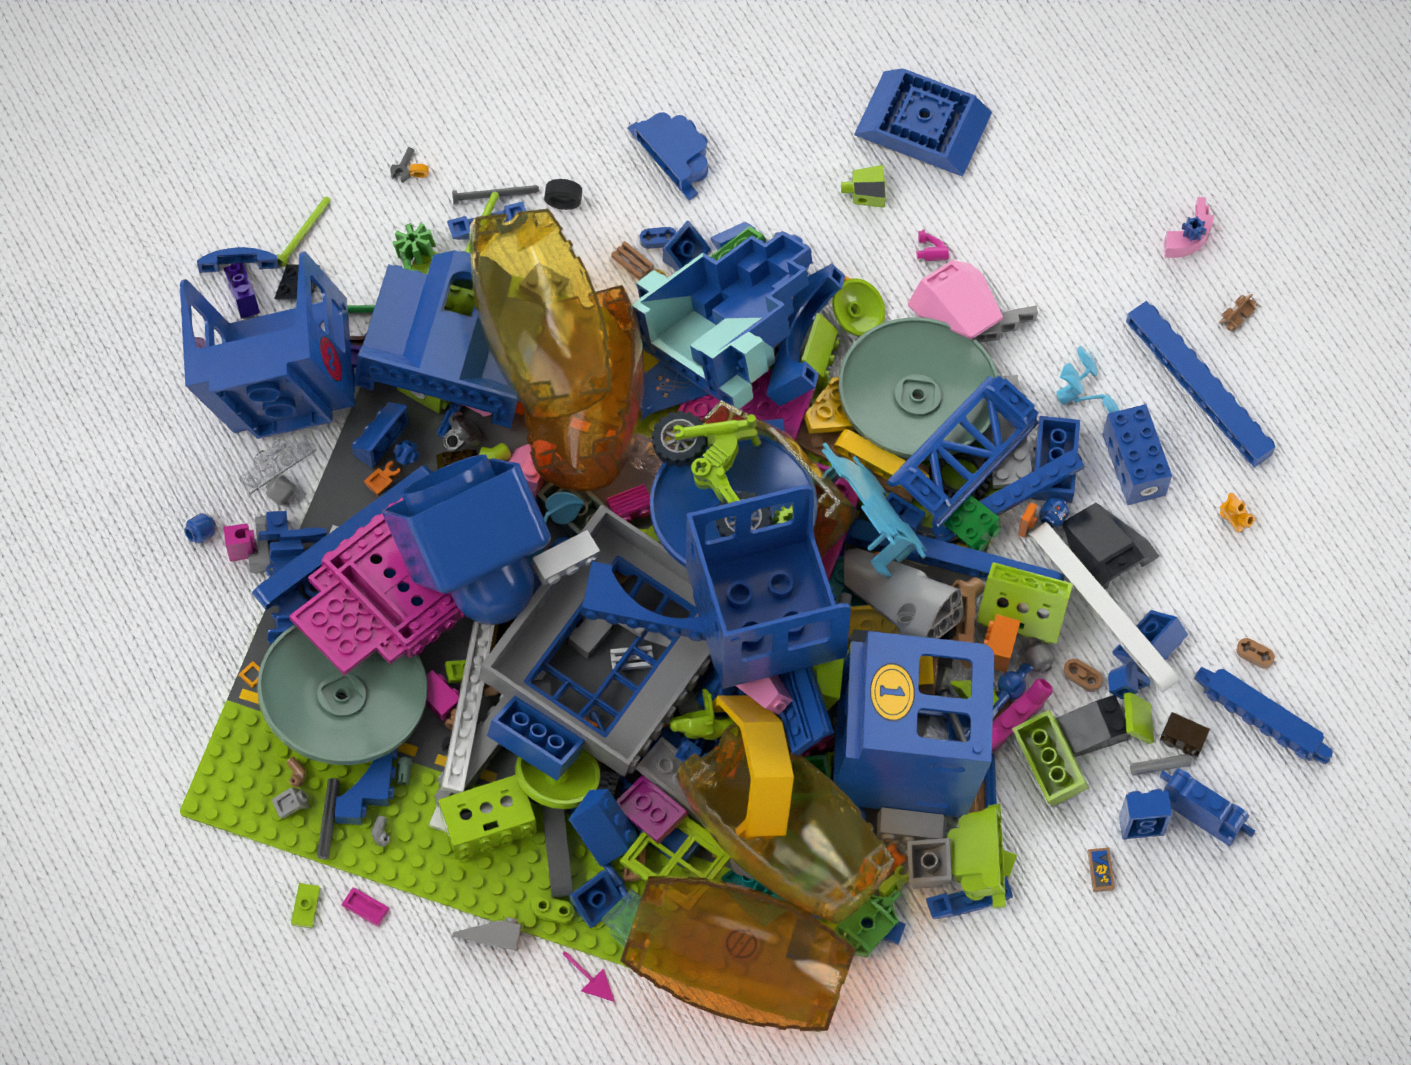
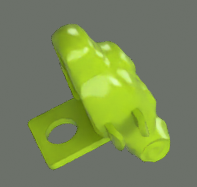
M702 689L705 710L686 713L678 717H672L669 720V727L672 731L683 732L690 739L704 738L705 740H715L721 736L733 738L740 731V727L730 716L714 715L711 694L706 689Z

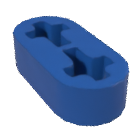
M672 227L644 229L640 233V245L646 249L663 248L670 241L665 237L666 234H669L672 238L677 232ZM646 236H650L651 241L648 242Z

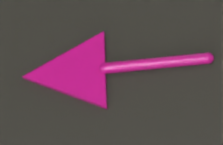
M566 951L562 953L590 980L581 992L615 1002L604 969L593 978Z

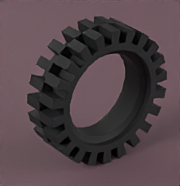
M962 452L952 455L955 459L967 460L972 463L977 471L988 460V458ZM943 458L938 459L940 473L947 463ZM930 463L928 475L930 476V480L934 483ZM993 472L971 494L978 501L979 498L983 499L985 493L988 492ZM941 474L944 493L951 499L959 490L948 486Z

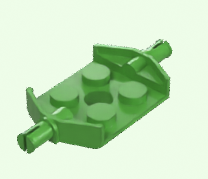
M893 889L884 898L871 894L863 896L835 927V932L841 944V949L833 956L835 961L837 960L840 963L847 954L865 958L869 957L873 949L899 923L892 906L901 895L899 891L897 892L896 889ZM864 919H870L873 922V926L871 928H864L861 922Z

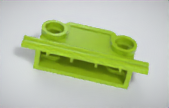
M1001 804L988 805V808L983 811L962 815L958 821L959 828L950 830L947 838H950L951 869L955 881L961 883L966 896L971 900L976 901L985 896L992 895L993 908L998 909L1006 907Z

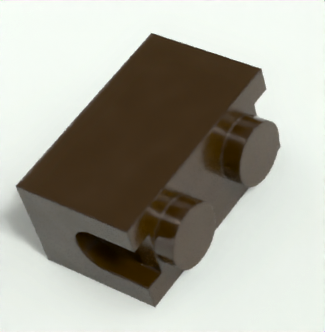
M1171 712L1161 734L1160 741L1168 747H1176L1182 750L1184 754L1198 757L1210 728Z

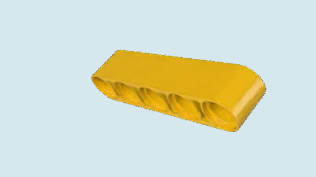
M848 429L843 430L833 446L837 453L855 462L853 457L856 456L867 469L870 468L873 473L886 480L906 462ZM920 469L930 479V476ZM897 485L900 488L906 490L903 486Z

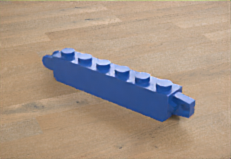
M1203 667L1198 670L1194 680L1205 688L1204 693L1211 701L1219 702L1228 712L1236 713L1249 725L1253 724L1259 728L1262 734L1273 737L1282 747L1293 750L1299 758L1307 759L1308 761L1313 758L1323 764L1330 762L1333 751L1329 746L1322 743L1324 736L1321 731L1225 669H1218L1216 673Z

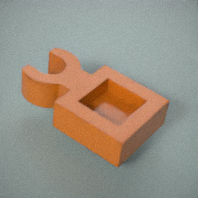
M392 461L386 464L384 471L378 468L364 480V484L377 497L393 485L391 478H397L401 474L400 468L396 471H390L394 466Z

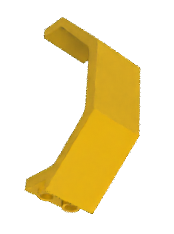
M748 695L717 696L712 702L713 712H726L740 727L751 777L747 815L745 820L735 829L736 835L746 839L757 837L772 839L777 836H786L794 775L782 721L772 711L765 709Z

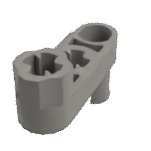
M265 516L255 517L258 553L248 554L251 573L266 571L267 566L271 565L268 540L258 541L259 532L267 531Z

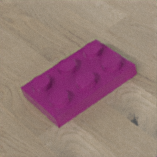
M644 775L617 800L627 818L657 844H660L688 816L687 811Z

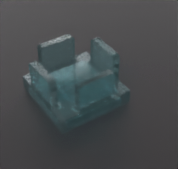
M631 889L602 918V922L609 928V933L623 947L628 945L633 950L637 945L641 947L655 933V927L662 921L663 917Z

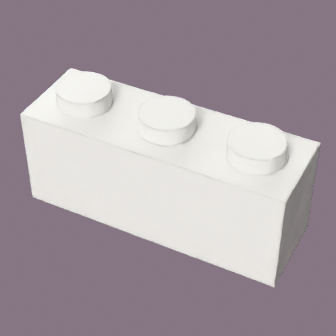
M588 530L533 557L531 566L543 586L548 583L552 585L557 583L562 576L576 573L579 567L585 564L589 566L592 561L596 562L600 550Z

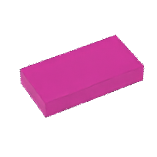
M352 887L341 904L345 909L379 927L390 910L388 906Z

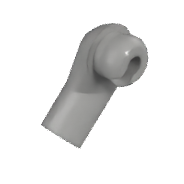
M378 816L371 835L377 845L384 847L390 842V836H387L384 831L388 819Z

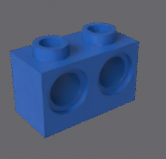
M890 492L886 499L899 518L909 524L916 534L924 523L925 512Z

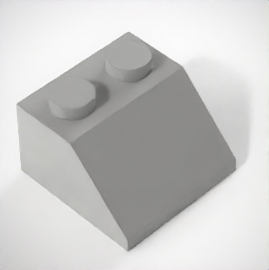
M950 838L907 841L909 883L913 889L934 888L952 881Z

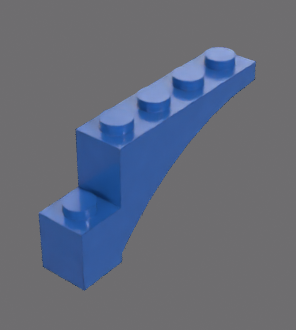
M398 748L374 760L367 772L350 790L342 796H337L335 807L336 823L362 825V818H366L367 805L389 806L390 799H394V787H391L392 779H396V767H393V762L398 759Z

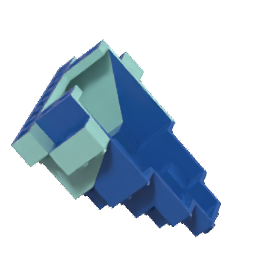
M784 231L780 232L766 244L764 241L751 235L717 261L713 257L702 253L669 278L653 270L636 283L640 299L631 305L634 319L625 325L628 340L729 408L732 405L740 409L753 399L751 383L767 372L768 367L775 363L773 347L790 335L787 317L794 313L792 297L809 285L806 267L813 263L811 248Z

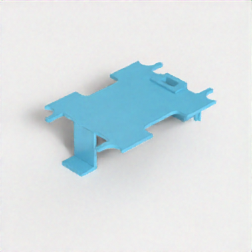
M824 443L825 449H822V452L832 466L823 474L809 469L808 472L815 482L825 489L831 487L840 477L849 482L864 504L861 508L879 534L882 533L868 546V550L874 549L886 537L890 541V544L870 561L876 571L891 577L892 575L886 566L894 558L901 562L914 549L918 551L922 558H925L926 555L923 553V551H926L925 547L909 524L899 518L885 498L887 493L870 468L867 469L856 456L853 457L856 464L846 458L835 456L828 444Z

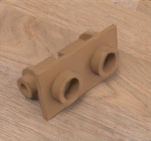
M1253 294L1241 295L1234 302L1236 305L1233 308H1228L1222 314L1223 318L1218 323L1225 322L1227 324L1226 328L1229 331L1236 330L1245 321L1240 314L1248 318L1256 310L1257 302L1250 299Z

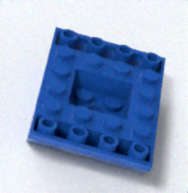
M904 68L883 72L854 136L963 177L992 112L973 94ZM921 112H927L930 116L928 118H922L919 114Z

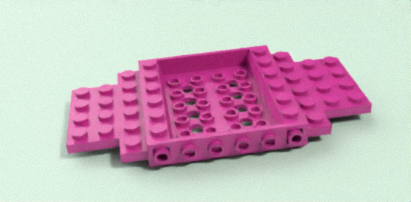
M383 514L374 516L369 524L357 529L352 537L343 540L334 551H329L323 556L321 560L322 567L308 577L309 582L320 593L289 616L298 629L344 676L376 651L390 665L403 654L410 659L413 655L420 654L427 644L435 642L446 629L450 630L460 618L467 617L456 606L451 593H440L413 582ZM374 555H379L382 557V562L373 564L370 559ZM387 569H393L396 575L392 578H387L384 576V572ZM401 583H407L410 586L406 592L399 591L397 587ZM414 597H421L423 603L420 606H414L411 600Z

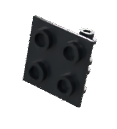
M299 264L286 265L274 299L297 300ZM310 279L312 296V293L315 292L316 284Z

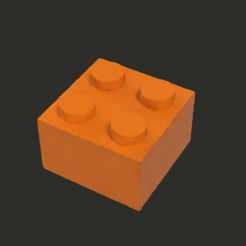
M996 614L994 621L990 620L984 644L993 650L994 670L1007 672L1020 620Z

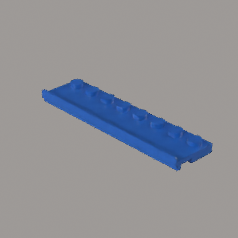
M813 666L778 675L793 699L780 715L792 754L799 756L827 735L834 733Z

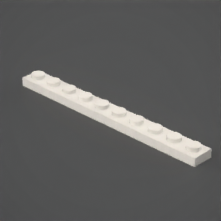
M476 621L473 623L441 790L454 794L464 791L484 682L479 679L481 664L490 652L494 625L482 624Z

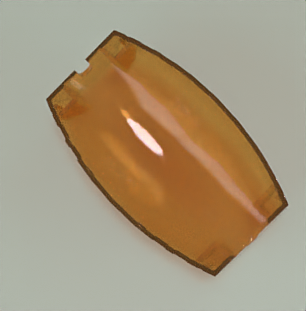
M623 285L592 292L591 296L598 303L597 305L587 304L581 296L550 303L541 323L543 327L541 335H537L535 339L537 347L535 352L531 353L525 387V427L529 435L527 441L531 447L530 454L536 471L546 481L563 489L592 491L609 486L623 469L638 434L645 397L644 355L637 314L630 295Z
M648 876L620 961L640 977H644L652 982L658 989L661 988L672 994L673 997L716 1016L759 1027H776L779 1030L828 1031L840 997L842 984L845 983L856 951V946L812 914L759 890L707 878Z

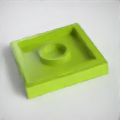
M1131 692L1125 693L1124 705L1127 733L1147 744L1154 743L1151 703Z

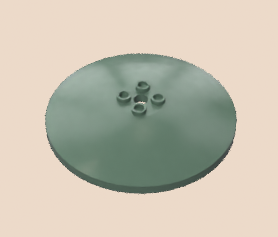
M908 317L884 322L861 335L844 357L838 382L842 409L850 424L863 438L896 456L910 458L988 376L992 378L998 376L995 364L988 352L976 339H969L951 331L948 323L930 318ZM919 393L923 398L915 399L912 395ZM983 398L966 417L984 435L990 428L991 422L988 404ZM960 424L943 439L972 446L977 442ZM946 449L951 455L959 453L957 451ZM929 455L924 460H930Z
M293 625L284 631L266 652L258 674L257 692L259 706L267 725L286 746L298 754L318 762L335 765H354L373 761L391 753L411 736L424 712L427 698V679L418 655H413L409 659L403 654L390 665L377 651L344 676L298 627ZM345 693L347 698L343 700L338 699L336 694Z

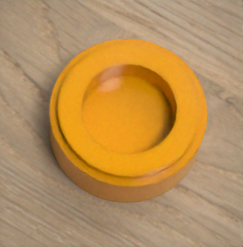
M425 164L410 165L409 174L416 178H425L429 175V166Z

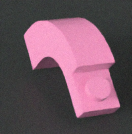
M1197 197L1195 218L1198 216L1201 221H1205L1203 228L1207 229L1206 234L1202 235L1200 241L1196 239L1190 242V239L1183 237L1184 231H1166L1164 258L1188 256L1205 244L1214 220V215H1209V205H1206L1205 197Z

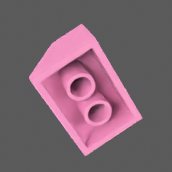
M538 440L515 449L509 462L520 464L534 498L537 497L536 494L540 491L553 465L556 446Z

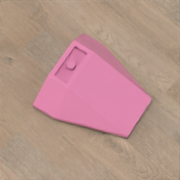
M956 260L950 261L923 278L907 303L908 307L919 317L946 322L951 327V331L969 339H973L1003 320L1002 313L984 275L971 263Z

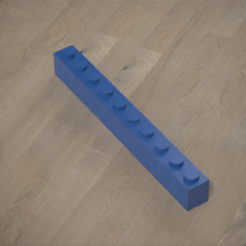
M1146 300L1128 313L1126 323L1253 468L1273 455L1276 447L1274 441L1262 432L1260 425L1249 417L1247 410L1239 406L1233 394L1224 389L1222 382L1210 373L1208 366L1197 358L1195 351L1187 347L1181 335L1176 334L1172 330L1170 323L1159 315L1154 305H1150Z

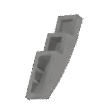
M1037 305L1002 313L1003 320L974 337V339L978 342L1000 340L1002 332L1018 331L1019 323L1035 322L1038 315Z

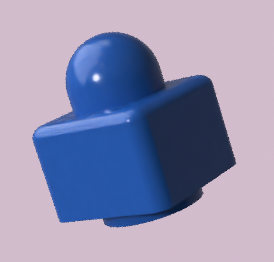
M486 455L472 456L457 461L413 482L402 490L403 500L382 511L413 582L440 593H451L456 606L468 618L487 625L502 624L516 618L529 604L534 591V574L527 556L544 548L549 543L551 535L519 463L494 458L488 459Z

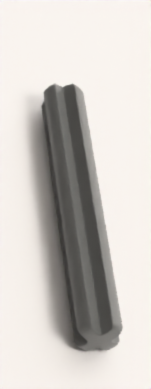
M336 778L328 779L317 856L319 859L324 860L328 859L330 854L336 798L340 784L339 779Z

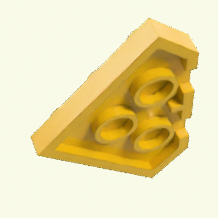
M834 377L830 380L828 386L806 412L804 419L810 434L838 432L844 429L855 430L841 406L838 391L839 377Z

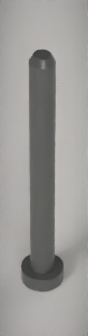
M531 185L457 193V190H453L452 199L453 204H458V201L490 198L493 192H497L499 197L539 192V186Z
M941 685L935 690L936 695L942 697H949L951 692L948 685ZM947 713L958 742H968L957 714Z

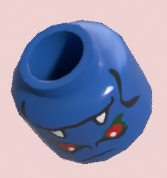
M1062 498L1047 499L1039 511L1041 523L1047 522L1051 528L1060 527L1069 515L1067 503Z

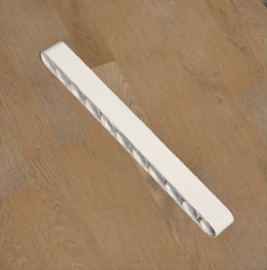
M1044 522L1029 533L1031 540L1054 568L1064 575L1066 582L1073 584L1072 589L1161 693H1164L1180 681L1170 665L1047 522Z

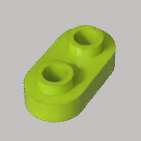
M540 896L532 904L533 914L539 919L558 924H568L574 918V908L569 902ZM546 904L547 907L545 909H540L539 905ZM566 909L568 912L566 914H561L560 910Z

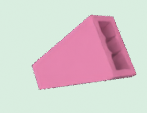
M778 675L736 685L762 707L778 715L793 700Z

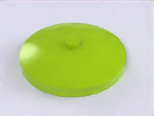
M583 749L580 756L558 781L519 756L515 765V775L521 789L534 801L556 809L578 807L589 790H597L600 781V770L597 761Z

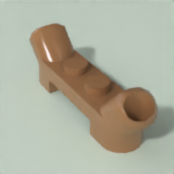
M976 577L971 578L967 582L958 579L952 585V587L958 588L962 592L963 617L956 625V636L949 640L973 643L975 634L974 617L976 615L975 598L985 590L982 580ZM960 660L965 668L969 669L972 667L969 661Z

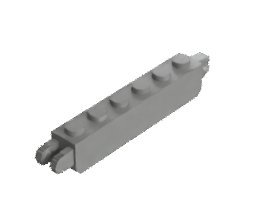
M501 694L500 702L497 706H492L489 710L487 719L484 722H480L475 729L476 733L473 739L464 791L470 790L503 747L487 736L492 719L510 701L503 694ZM444 771L438 778L439 790L435 795V804L438 808L439 799L454 795V793L441 790Z

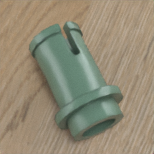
M401 757L397 762L399 768L396 783L399 785H404V783L405 785H410L411 767L414 766V763H412L411 758Z

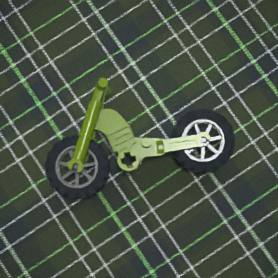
M677 411V413L673 414V412H670L668 416L661 417L659 419L660 422L655 424L654 431H652V444L655 454L659 456L663 463L666 462L668 466L673 467L675 465L677 468H682L683 465L691 466L696 486L700 489L711 488L722 502L719 506L757 496V493L754 492L747 493V491H741L738 494L734 492L725 474L732 467L738 454L739 447L737 442L751 439L753 446L757 447L761 444L758 431L755 429L756 417L753 414H750L747 420H731L706 424L701 422L698 416L694 417L693 413ZM666 436L673 438L672 440L665 442ZM676 444L674 450L668 448L669 446ZM770 507L755 510L759 517H751V522H758V524L753 528L751 523V530L773 525ZM730 517L716 520L719 535L722 537L735 533V530L732 528L735 526V521L729 523Z

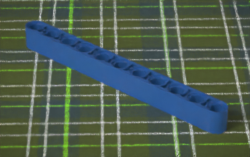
M427 465L418 468L253 590L252 595L265 610L274 606L308 581V577L322 567L321 560L327 552L334 551L343 540L352 537L357 529L365 527L374 516L382 514V511L391 503L399 501L402 498L401 492L404 488L432 473Z
M853 518L845 542L868 549V546L882 533L879 534L872 522ZM917 534L916 536L926 549L925 552L923 551L926 557L922 558L918 551L914 549L905 558L987 580L993 562L1064 581L1065 578L1062 573ZM886 537L872 550L881 552L890 544V541Z

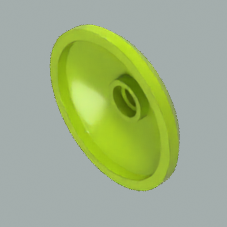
M853 278L844 281L842 289L833 296L832 307L835 318L845 331L854 336L860 337L873 327L882 324L885 320V305L880 293L872 284L863 279Z

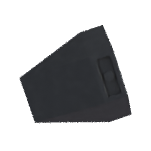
M1097 502L1066 519L1062 524L1070 550L1104 590L1109 587L1111 580L1140 564L1141 567H1144L1159 558V554L1145 537Z

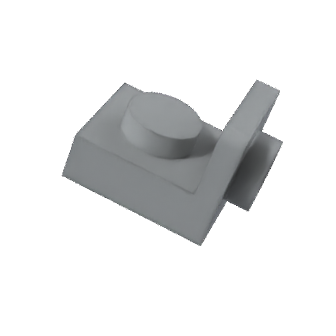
M294 787L272 799L279 818L285 819L299 809L306 810L310 807L307 802V794L303 790Z

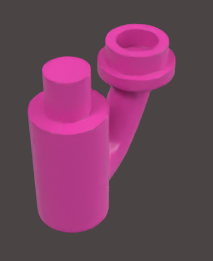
M925 229L918 231L919 243L926 244V241L936 247H926L924 251H916L917 259H924V261L949 260V249L943 241L926 233Z

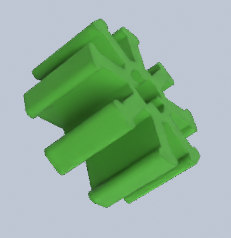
M409 223L405 225L407 234L399 230L395 232L394 235L397 241H393V246L398 259L401 257L402 260L408 258L412 260L415 258L417 265L424 263L422 254L429 256V258L433 257L432 247L435 248L436 244L431 230L427 231L425 224L419 223V226L414 231L412 224Z

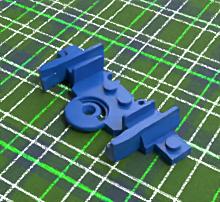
M287 511L266 512L267 531L259 532L258 541L279 540V542H270L269 560L272 565L267 566L266 575L271 577L304 552L302 543H317L327 534L326 529L304 528L288 530ZM308 580L304 584V591L309 597L313 598L320 592L318 590L316 592L311 591L310 587L313 585ZM300 587L274 605L278 607L279 612L272 613L271 618L275 620L276 629H269L267 632V642L269 644H272L284 631L295 625L289 616L309 601L301 594Z

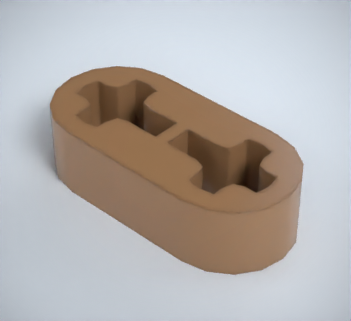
M1243 638L1238 642L1236 648L1238 656L1263 669L1269 668L1272 665L1275 656L1271 649L1250 638ZM1246 645L1250 646L1249 650L1243 651V647ZM1264 654L1268 656V660H1265V662L1261 660Z

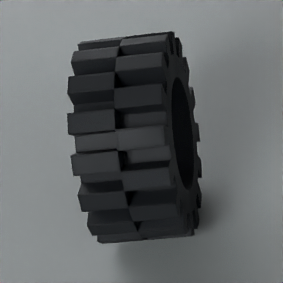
M603 771L598 789H608L616 800L620 784V774Z

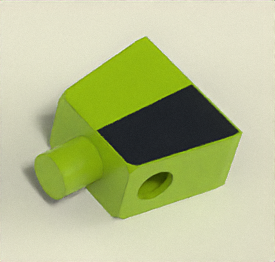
M884 165L852 171V181L841 182V194L852 193L853 203L856 205L885 207Z

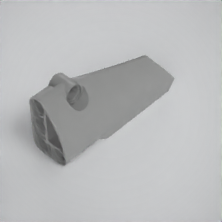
M859 548L844 550V587L897 626L899 635L939 639L961 621L963 617V600L960 589L930 579L921 570L895 561H891L886 566L892 575L887 577L878 573L870 562L877 556L876 554Z

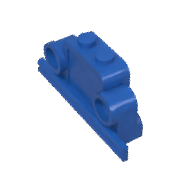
M659 112L646 121L644 120L639 123L636 121L627 127L629 132L688 200L698 195V192L691 184L705 179L708 175V162L706 158L708 140L704 134H700L696 130L692 120H688L683 115H676L671 119L669 114Z
M1177 768L1173 776L1164 770L1161 772L1160 778L1167 782L1164 791H1169L1171 809L1229 847L1240 831L1253 837L1256 830L1245 824L1249 814L1243 808L1230 803L1182 769Z

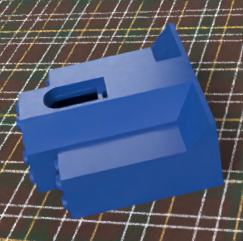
M453 250L433 255L427 275L420 271L404 269L399 265L388 264L367 334L358 354L354 386L373 390L376 381L493 413L492 424L511 429L540 328L544 307L536 303H527L517 298L507 297L511 276L495 261L489 260L486 257L474 256L465 251ZM451 285L479 292L472 317L444 310Z

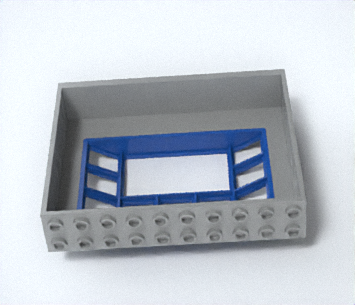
M601 504L580 532L588 530L600 552L596 562L612 565L613 573L621 565L638 576V581L629 593L632 599L635 598L644 582H647L663 593L664 598L654 613L661 615L670 599L690 611L688 618L699 617L686 568L672 558L660 543ZM585 564L579 567L576 573L562 576L555 584L550 585L548 583L544 586L541 584L527 607L517 616L481 664L479 679L510 700L517 696L584 739L583 750L625 778L628 773L632 774L636 770L635 768L639 764L640 756H646L651 748L652 741H656L659 738L664 725H668L670 718L674 716L673 713L676 707L680 708L683 705L688 691H693L698 683V678L706 673L712 659L707 641H692L689 637H672L668 633L659 632L671 640V643L661 657L655 660L638 648L649 632L646 629L641 637L637 636L595 694L590 693L549 665L550 660L583 617L581 611L591 566H586ZM632 654H635L653 667L639 686L619 674V671ZM543 670L563 682L562 686L553 696L548 695L532 684ZM613 680H617L634 692L620 712L600 699ZM568 688H572L589 700L578 714L558 701ZM595 705L615 718L605 731H601L584 719Z

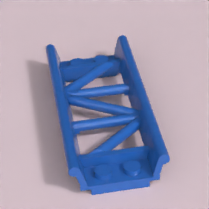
M999 375L995 378L988 376L887 480V483L891 487L903 486L934 516L932 526L935 529H939L1039 424L1037 420L1039 412L1034 409L1035 405L1006 378L1003 379ZM983 398L988 404L995 446L966 417ZM997 411L1017 429L1004 443H1002ZM960 424L987 450L943 439ZM946 449L988 458V460L973 474ZM937 453L967 480L951 499L943 490ZM928 455L930 457L934 483L917 468Z

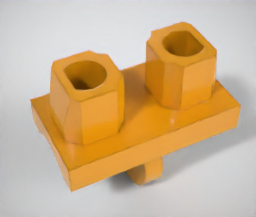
M1229 493L1226 502L1222 503L1219 507L1221 517L1228 519L1236 532H1241L1244 527L1250 528L1255 521L1253 514L1247 512L1245 503L1239 500L1235 493Z

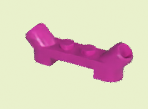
M1036 679L1025 693L993 721L992 752L997 751L1006 743V740L1014 733L1012 728L1026 722L1032 715H1036L1044 707L1045 702L1053 693V688L1049 682L1044 679Z

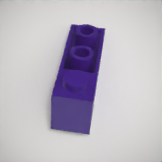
M243 262L225 267L224 272L240 318L243 319L259 314L260 310Z

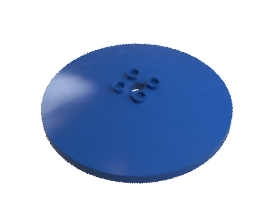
M758 434L761 444L757 447L753 446L751 439L737 442L739 447L738 454L732 467L725 473L732 490L737 492V494L741 493V491H747V493L754 492L757 493V496L801 485H809L813 490L814 530L817 516L816 490L808 470L797 456L777 441ZM664 462L657 472L651 489V521L658 540L672 558L686 568L687 513L716 507L720 503L722 504V502L711 488L700 489L696 486L691 466L683 465L682 468H677L675 465L673 467L668 466ZM793 502L770 506L772 518L776 510L781 511L782 506L789 509L791 505L793 506ZM755 511L751 517H759V514ZM731 516L729 518V523L735 521ZM716 520L706 523L705 541L722 538L719 535ZM751 522L753 528L758 524V522Z

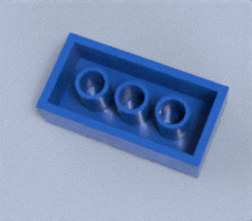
M1049 416L1039 417L1034 471L1073 449L1078 454L1080 420ZM1076 473L1031 499L1046 501L1049 498H1062L1066 503H1072L1075 493Z
M514 696L492 719L487 734L489 738L556 781L580 756L585 741L517 696Z

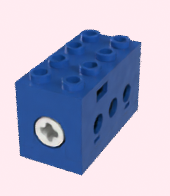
M1147 404L1108 413L1102 435L1127 505L1166 496L1172 473Z

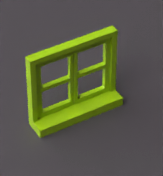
M686 817L676 828L685 833L688 838L675 854L662 844H657L642 832L622 857L620 863L689 913L727 863L730 864L735 851ZM695 841L717 857L704 875L682 859ZM649 842L671 857L659 875H656L636 860ZM678 863L700 878L687 896L665 881Z

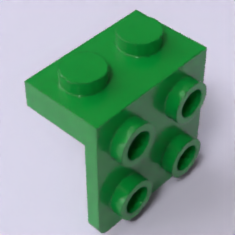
M971 495L944 522V526L964 541L967 548L983 551L992 537L995 538L999 535L1002 528L1000 518Z

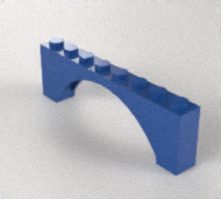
M833 263L809 275V285L793 296L794 313L787 318L790 335L780 343L766 395L779 406L816 387L819 373L806 361L800 363V351L806 333L815 320L816 314L820 313L828 301L842 289L845 275Z
M592 561L581 611L582 616L590 620H606L610 624H626L634 629L641 627L653 633L665 632L672 637L684 636L689 637L692 641H706L699 617L671 618L645 609L622 589L612 572V565Z

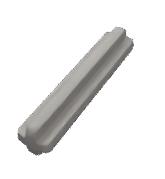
M1190 754L1137 762L1130 765V771L1134 776L1187 767L1192 764Z

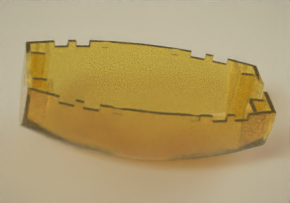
M548 208L517 212L513 219L508 222H504L507 218L506 213L475 217L470 224L469 240L471 284L475 307L491 355L515 396L533 417L542 420L570 416L588 409L604 399L611 392L612 372L608 359L610 357V350L607 349L606 343L608 339L606 325L589 274L580 256L576 257L572 249L573 244L571 240L567 241L561 232L563 230L562 226Z

